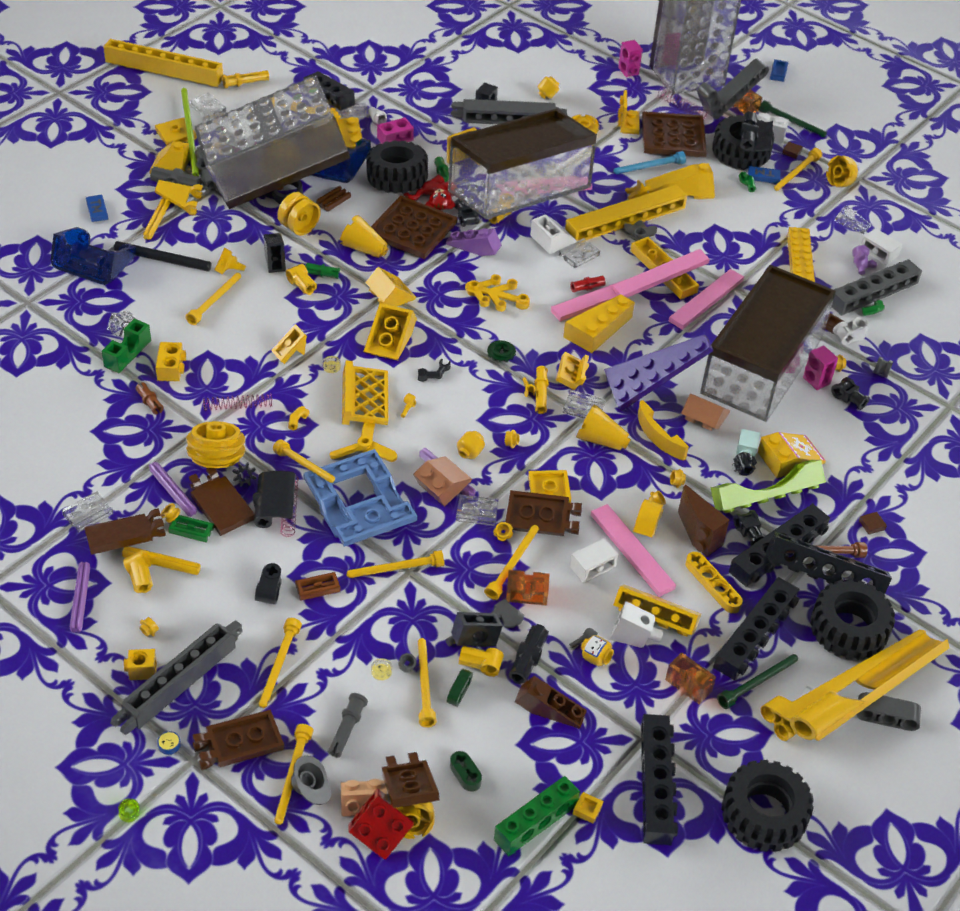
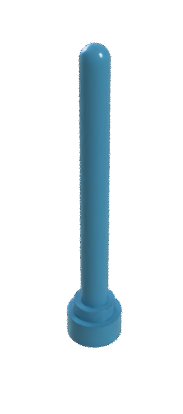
M684 151L676 152L672 157L618 167L613 172L620 174L669 163L685 164L686 155Z

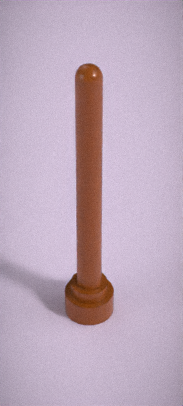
M855 542L851 546H817L837 554H851L855 558H865L868 552L865 542ZM788 550L785 553H794V551Z

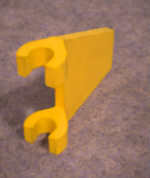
M158 180L155 193L184 209L188 214L196 215L197 209L194 208L197 207L198 202H187L189 194L201 199L203 185L187 186Z

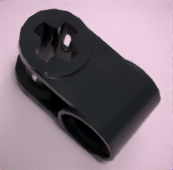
M270 563L264 566L256 587L255 601L271 604L277 603L282 584L280 577L281 568L278 564Z

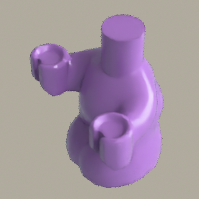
M859 245L852 250L853 262L858 268L860 275L865 274L866 268L877 267V262L874 260L868 261L870 249L865 245Z

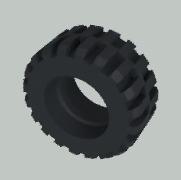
M729 116L720 121L715 129L712 150L715 157L721 163L724 162L726 166H732L735 169L741 168V170L749 169V166L761 167L768 162L775 138L773 131L771 150L762 152L745 151L740 146L741 137L739 136L743 116Z
M397 140L387 141L383 144H377L367 154V180L379 191L393 192V194L412 192L416 188H421L428 179V155L418 144L415 145L412 142L408 143L406 141L399 142Z
M840 580L834 584L827 585L819 593L810 618L812 633L816 636L819 644H823L824 649L828 652H834L835 656H844L848 660H853V658L863 660L866 656L870 658L882 651L888 642L895 624L894 609L891 608L892 604L890 601L885 599V595L881 591L875 590L876 587L871 584L868 586L862 581L853 582V580H846V582ZM837 614H854L863 619L868 626L850 625L844 622Z
M760 760V763L756 761L748 762L747 766L742 765L737 768V772H733L723 796L722 816L724 822L728 823L727 828L732 834L736 833V839L740 842L745 841L748 843V847L753 849L758 847L760 851L768 852V849H772L773 852L781 851L782 847L784 849L792 847L794 843H798L802 838L813 813L814 806L812 804L814 800L813 795L809 793V785L807 782L803 783V777L798 772L795 774L792 771L793 768L788 765L784 767L780 765L781 762L777 761L770 763L768 760ZM757 794L771 796L784 806L787 814L777 817L764 815L752 807L748 797Z

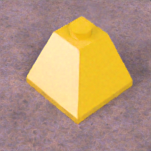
M171 142L158 153L149 173L151 174L153 167L171 171L179 168L185 171L190 161L189 143Z

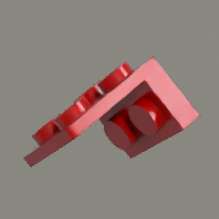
M377 788L348 824V832L381 858L387 859L412 828L414 822L397 808H393L392 804L385 800V793Z

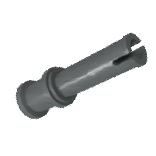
M359 693L350 694L348 706L342 711L343 719L328 749V753L334 757L335 752H337L336 758L341 757L354 725L361 719L360 714L363 707L367 706L368 700L365 696Z

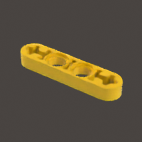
M690 552L685 562L687 569L725 611L738 613L743 602L741 596L701 553ZM707 572L710 573L713 577L706 578L702 574ZM721 586L725 589V591L719 592L715 589V587Z

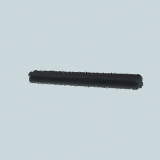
M116 241L113 246L117 252L203 271H210L212 267L210 261Z

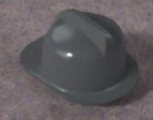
M306 755L297 759L291 777L294 790L312 804H326L331 798V788L324 766L318 759Z

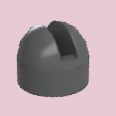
M409 653L401 655L398 661L399 669L404 672L412 671L416 665V658ZM408 660L410 663L408 666H405L404 664Z

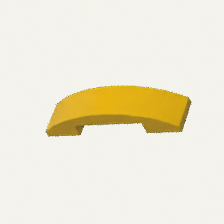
M641 400L638 409V420L646 436L665 453L677 459L686 460L689 446L678 435L670 437L653 419L654 410L644 400Z

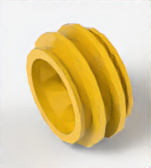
M219 421L200 423L194 426L186 437L188 444L186 452L188 456L192 458L194 463L206 468L233 466L239 462L245 453V436L239 427L231 423Z

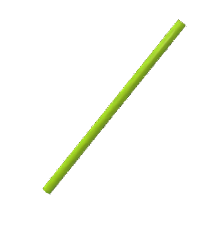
M182 88L181 94L192 175L198 177L199 170L195 154L196 149L188 92L186 88Z

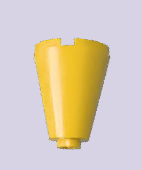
M354 216L351 219L353 223L351 225L347 224L340 237L342 242L340 244L377 258L384 257L389 249L387 247L388 243L361 216Z
M595 404L587 414L582 429H579L576 436L578 439L616 450L626 449L631 440L628 438L629 433Z

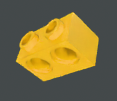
M160 342L156 362L157 381H180L181 374H184L183 361H186V350H183L182 343Z

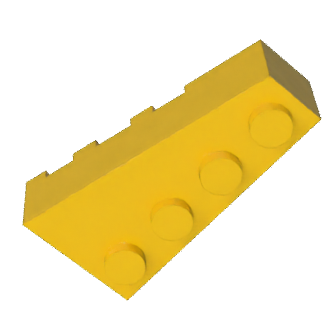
M620 294L565 321L563 337L586 351L593 353L632 318L635 302Z

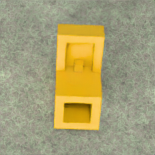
M644 499L633 532L653 537L664 511L662 509L663 504Z

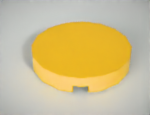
M579 114L572 117V119L595 134L598 132L599 122L593 116H581Z

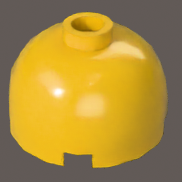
M835 156L828 162L827 166L829 168L826 171V177L830 185L847 187L857 179L858 166L852 158L848 156Z
M431 802L397 807L399 811L414 822V825L404 838L415 839L414 835L421 834L423 837L432 830L435 813Z

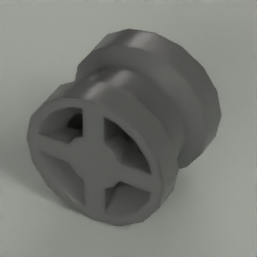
M879 357L873 373L882 374L883 377L887 378L893 361H885L882 357Z

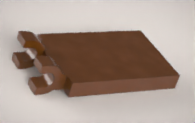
M215 468L206 469L209 476H207L208 481L201 484L196 474L189 476L191 481L189 485L193 490L191 491V498L210 523H214V528L220 536L254 520L255 513L227 477L220 478Z
M510 490L505 522L509 523L514 531L528 532L533 525H537L539 527L537 533L564 536L565 531L571 534L579 535L580 522L569 521L570 514L581 517L582 503H569V497Z
M159 508L151 510L147 516L144 513L84 527L91 555L153 541L152 537L166 536L164 529H157L164 526L163 519H154L157 516H161Z
M271 709L206 726L205 733L193 734L194 742H192L195 752L203 750L207 746L209 751L199 753L201 770L210 768L216 762L220 768L284 750V742Z
M417 752L408 753L410 763L397 764L394 755L386 757L387 766L381 767L382 776L393 808L439 801V791L426 760L419 761Z

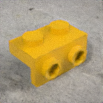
M565 351L561 356L556 381L573 390L579 385H583L586 380L585 372L589 367V356L585 355L580 360Z

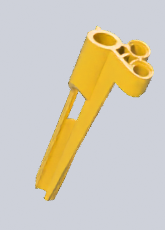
M919 629L793 702L783 696L774 697L761 707V714L767 722L775 724V734L782 741H787L796 734L806 740L816 739L820 741L950 648L948 639L945 641L932 639L926 634L925 630ZM854 681L863 687L874 689L861 700L846 698L837 694Z

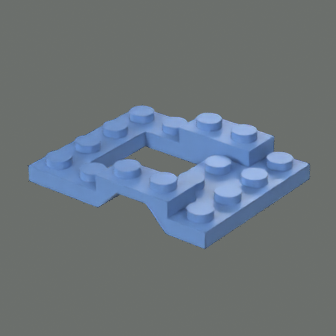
M375 449L320 467L335 477L333 483H329L312 471L303 473L304 480L319 504L321 514L334 536L340 539L344 547L417 521V514L410 503L403 501L400 497L392 475ZM366 473L374 486V493L377 497L345 507L332 484Z

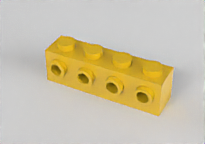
M625 584L619 587L613 606L619 607L618 610L621 611L625 602H629L653 614L658 626L669 629V627L674 628L678 634L684 636L695 633L701 617L699 612Z

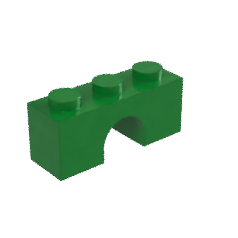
M134 318L123 329L124 338L122 343L112 340L101 351L104 367L120 373L152 341L149 324Z

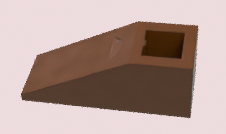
M535 675L521 685L515 699V703L532 714L575 728H581L587 712L586 709Z

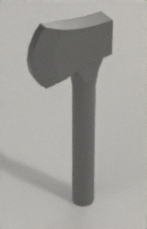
M506 599L495 604L494 610L491 612L497 614L505 628H514L520 625L524 619V614L514 608ZM453 636L445 639L448 646L456 643Z

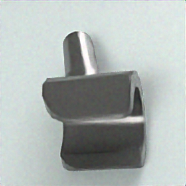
M587 628L583 636L570 643L569 646L574 648L586 638L589 639L593 635H598V632L592 628Z

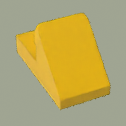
M295 324L271 351L285 364L296 351L303 355L305 354L307 335Z

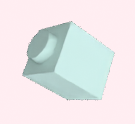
M741 429L736 455L746 452L750 453L751 457H755L760 432Z

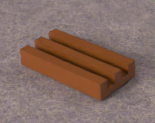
M335 572L295 581L300 601L341 592Z

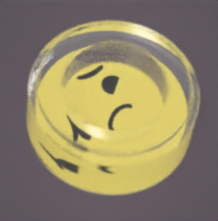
M335 356L326 357L323 360L324 371L327 373L338 372L341 369V360Z
M384 658L376 659L371 664V675L377 680L390 678L392 675L391 662Z

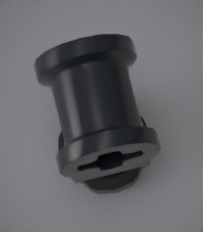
M464 197L458 198L454 202V208L458 210L461 226L465 227L473 223L479 224L477 210L473 206H468V201Z
M849 377L843 378L839 384H834L831 387V392L835 398L841 399L845 403L851 401L859 410H862L870 400V397L864 396L859 392L860 387Z
M751 510L743 515H734L735 528L737 531H740L743 537L748 536L751 546L765 537L760 531L761 523L755 510Z

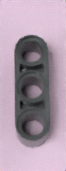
M870 692L859 694L858 700H861ZM883 695L859 712L857 717L860 720L915 731L920 728L921 706L915 702Z

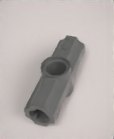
M199 146L195 154L203 186L205 189L214 190L219 184L210 150L208 147Z
M153 167L150 174V179L156 182L163 180L187 186L202 183L201 178L185 174L179 168L171 171Z

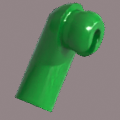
M741 172L739 174L740 182L748 186L749 192H754L756 190L754 178L746 172Z
M877 300L873 306L862 307V314L867 316L882 312L885 305H883L882 300Z

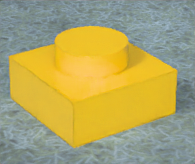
M582 792L573 809V815L594 824L604 801Z

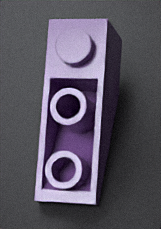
M495 228L462 232L455 231L450 234L446 241V244L479 256L495 255L502 246Z

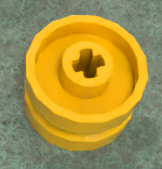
M293 192L282 201L277 216L282 225L301 236L311 232L318 223L321 213L317 203L300 192Z

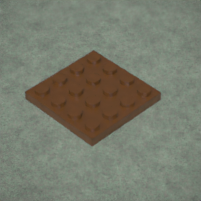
M642 111L644 153L674 155L676 152L684 151L686 156L706 157L707 148L703 115Z
M400 195L371 227L388 245L426 259L458 223V217Z

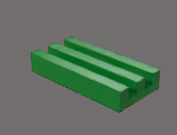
M178 515L172 521L168 530L170 534L207 543L208 536L210 537L211 531L214 529V523Z

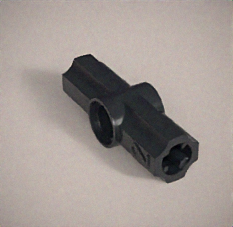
M540 624L532 625L525 641L521 642L516 654V660L509 673V677L513 682L520 685L525 683L533 667L538 665L542 648L549 634V631Z

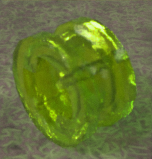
M134 799L123 800L118 807L119 818L124 822L136 820L140 814L139 803ZM125 808L133 809V813L125 812Z

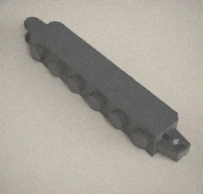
M464 99V102H453L451 104L452 109H455L452 110L451 116L453 118H463L465 123L501 124L556 108L567 115V109L556 107V103Z
M235 620L226 627L219 623L213 625L127 696L121 704L122 709L113 716L110 723L118 727L127 719L120 729V732L124 735L136 727L138 729L143 727L236 648L235 642L242 633V624Z

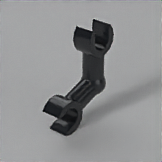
M440 359L437 371H427L424 368L418 369V381L441 379L444 372L450 370L451 361L448 364H443V359Z

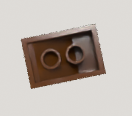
M687 485L683 486L678 514L692 545L708 557L723 546L730 520Z

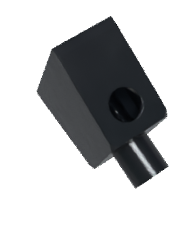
M281 233L263 235L268 272L286 271L284 241ZM273 257L279 258L278 260L273 261Z

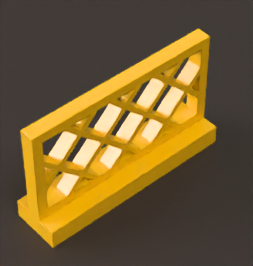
M345 360L342 379V424L349 425L351 420L388 425V370L353 366V361ZM355 373H361L364 377L360 378ZM374 376H383V379L377 380ZM369 379L374 384L368 385L365 381ZM360 384L365 389L360 391L356 386ZM376 387H379V388L382 389L383 391L380 392V393H378V392H377L376 390H374V389H375ZM367 392H370L374 396L372 398H369L365 394ZM361 397L364 402L360 404L356 399ZM380 400L383 404L378 406L374 401ZM370 405L374 409L369 411L365 406ZM361 410L364 415H357L355 412ZM379 412L384 418L376 417L374 414Z

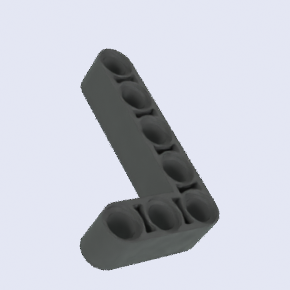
M754 59L719 92L708 83H702L697 90V94L703 109L714 119H719L768 74L769 67L759 59Z

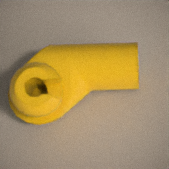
M304 406L298 407L290 414L288 428L296 430L300 417L306 419L310 411Z

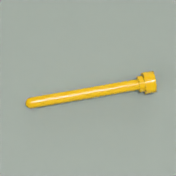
M813 148L809 151L808 157L778 182L774 189L779 191L811 162L818 161L822 157L821 150Z
M240 273L234 274L198 309L190 310L185 316L187 322L191 325H197L201 321L202 314L227 292L242 275Z
M280 439L274 443L273 451L279 456L290 457L329 483L335 481L333 475L291 450L289 443Z
M533 525L496 581L489 583L485 588L484 593L490 599L498 600L503 592L502 585L539 531L537 525Z
M442 550L433 551V554L427 557L348 570L346 574L347 577L354 578L429 564L441 567L444 566V557Z
M287 618L283 626L285 636L259 701L261 708L267 707L291 641L300 632L302 623L298 619Z
M420 638L418 640L422 710L419 713V724L422 727H432L437 723L436 713L431 708L426 640Z
M298 724L295 729L294 736L297 742L274 819L277 825L283 823L293 789L291 777L294 772V764L302 756L305 744L311 740L314 729L307 724Z

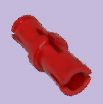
M602 275L594 278L586 277L584 280L571 282L570 288L572 292L590 291L592 288L605 286L606 280Z

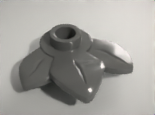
M639 220L634 225L625 224L624 230L631 235L633 240L638 241L645 237L654 236L657 233V226L646 227L643 221Z

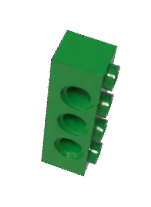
M563 776L495 826L494 841L508 856L512 855L575 808L579 800L580 790L566 776Z

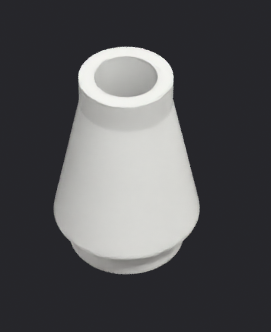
M375 107L368 109V115H370L375 125L386 123L387 115L384 111Z

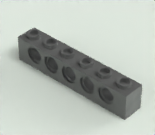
M909 259L899 262L891 267L834 289L836 293L830 306L842 316L918 284L922 270Z

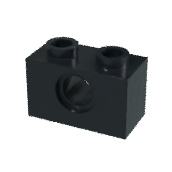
M457 612L451 634L459 646H496L503 625L496 613Z

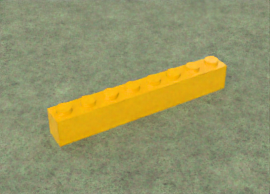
M109 39L103 46L105 62L202 83L212 87H218L222 82L223 64L115 39Z
M673 185L566 219L565 230L577 240V243L623 229L625 224L634 225L639 220L644 222L684 209L687 195L678 185Z

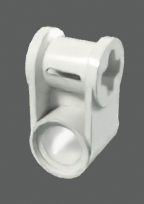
M856 317L855 319L838 323L833 328V332L841 338L843 345H848L852 342L863 340L866 337L869 322L866 318Z

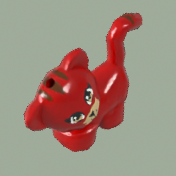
M437 174L433 179L425 182L414 195H410L408 192L403 194L404 197L414 201L418 200L423 194L429 195V200L425 205L437 210H452L455 207L452 196L457 194V188L452 181L445 183L444 178Z

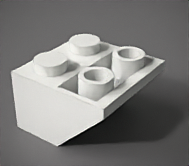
M542 215L532 219L530 236L549 254L577 243V240L549 216Z

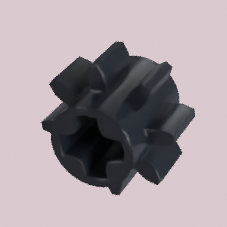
M741 452L733 459V469L735 472L738 471L739 475H750L756 469V459L754 456L751 457L750 453Z
M249 462L245 466L238 463V470H232L233 473L237 474L233 481L239 480L241 487L243 483H247L250 486V480L256 479V476L252 475V472L256 470L255 467L250 469ZM244 470H247L249 476H245L244 479L241 478L240 472L243 473Z

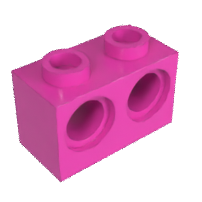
M635 40L621 43L618 68L625 77L639 75L643 49Z
M406 117L377 125V138L382 144L387 141L392 142L396 140L399 142L413 141L414 127Z
M824 345L814 348L809 353L803 378L816 390L830 385L838 358Z

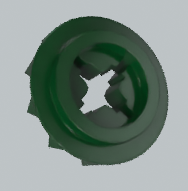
M494 341L487 348L488 357L492 358L493 361L498 360L499 363L501 361L507 363L509 360H513L516 355V348L508 341Z

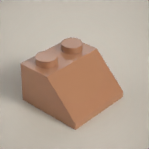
M690 393L681 414L686 416V420L695 423L697 420L703 423L701 427L712 431L713 428H720L731 410Z
M446 456L427 460L413 473L418 484L444 507L472 481L465 472Z

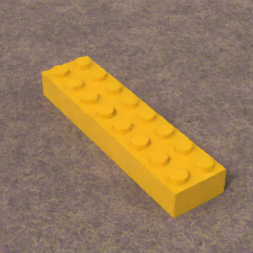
M789 227L787 241L790 273L815 282L810 229Z
M649 237L631 243L630 251L649 270L673 260ZM687 273L664 282L680 300L698 293L699 284Z

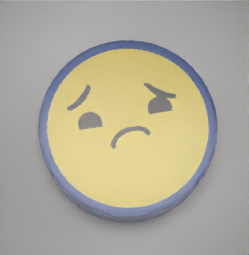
M172 731L162 733L157 740L159 751L165 755L176 753L181 746L179 735Z

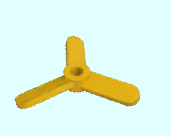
M363 422L361 437L357 440L358 443L332 451L329 454L331 459H337L357 451L364 453L375 449L380 458L388 462L396 461L398 455L394 450L373 441L375 424Z

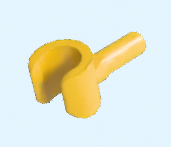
M524 377L522 379L525 385L524 396L528 397L529 392H532L533 396H535L536 387L529 384L527 378Z
M410 393L404 397L406 406L401 414L403 418H405L411 407L416 406V397Z

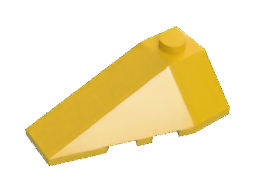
M709 163L693 164L645 180V185L649 184L651 187L648 191L649 193L678 185L686 195L694 196V199L715 198L713 171Z

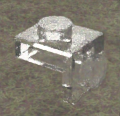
M128 311L112 313L107 330L117 337H121L123 329L135 317Z

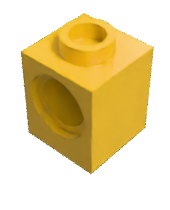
M155 649L128 650V659H124V672H128L129 680H148L156 673L157 658Z

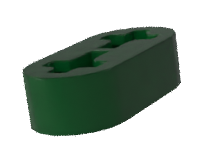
M461 669L449 691L447 703L456 707L459 706L472 681L473 672Z
M454 752L450 757L451 771L465 790L472 792L478 790L482 781L481 772L466 752ZM456 761L464 762V768L460 763L456 764ZM468 775L471 779L476 778L475 782H472L471 780L468 781Z

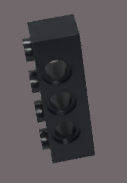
M318 71L303 77L305 91L334 108L342 111L356 105L354 90Z

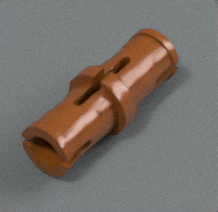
M141 382L143 388L138 384L135 390L142 397L143 403L149 406L153 414H158L157 410L161 413L164 407L158 401L157 395L147 387L146 383Z

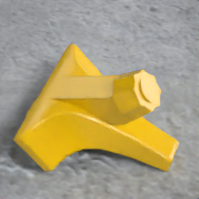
M637 180V185L632 188H626L625 192L630 194L627 197L629 200L648 194L647 191L651 187L649 184L644 186L641 181Z
M224 248L215 271L223 274L228 269L244 271L246 266L237 262V257L232 256V251Z

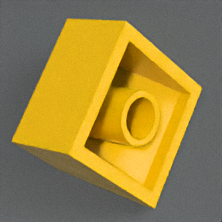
M377 267L365 282L369 286V291L378 297L379 303L397 307L416 299V296L398 276L380 267Z

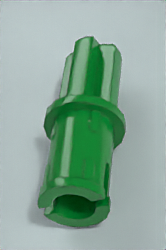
M436 157L434 159L436 172L444 178L446 183L451 179L448 172L449 168L445 164L443 157Z
M306 263L305 267L309 274L321 275L322 278L323 276L339 278L340 268L328 267L325 264Z

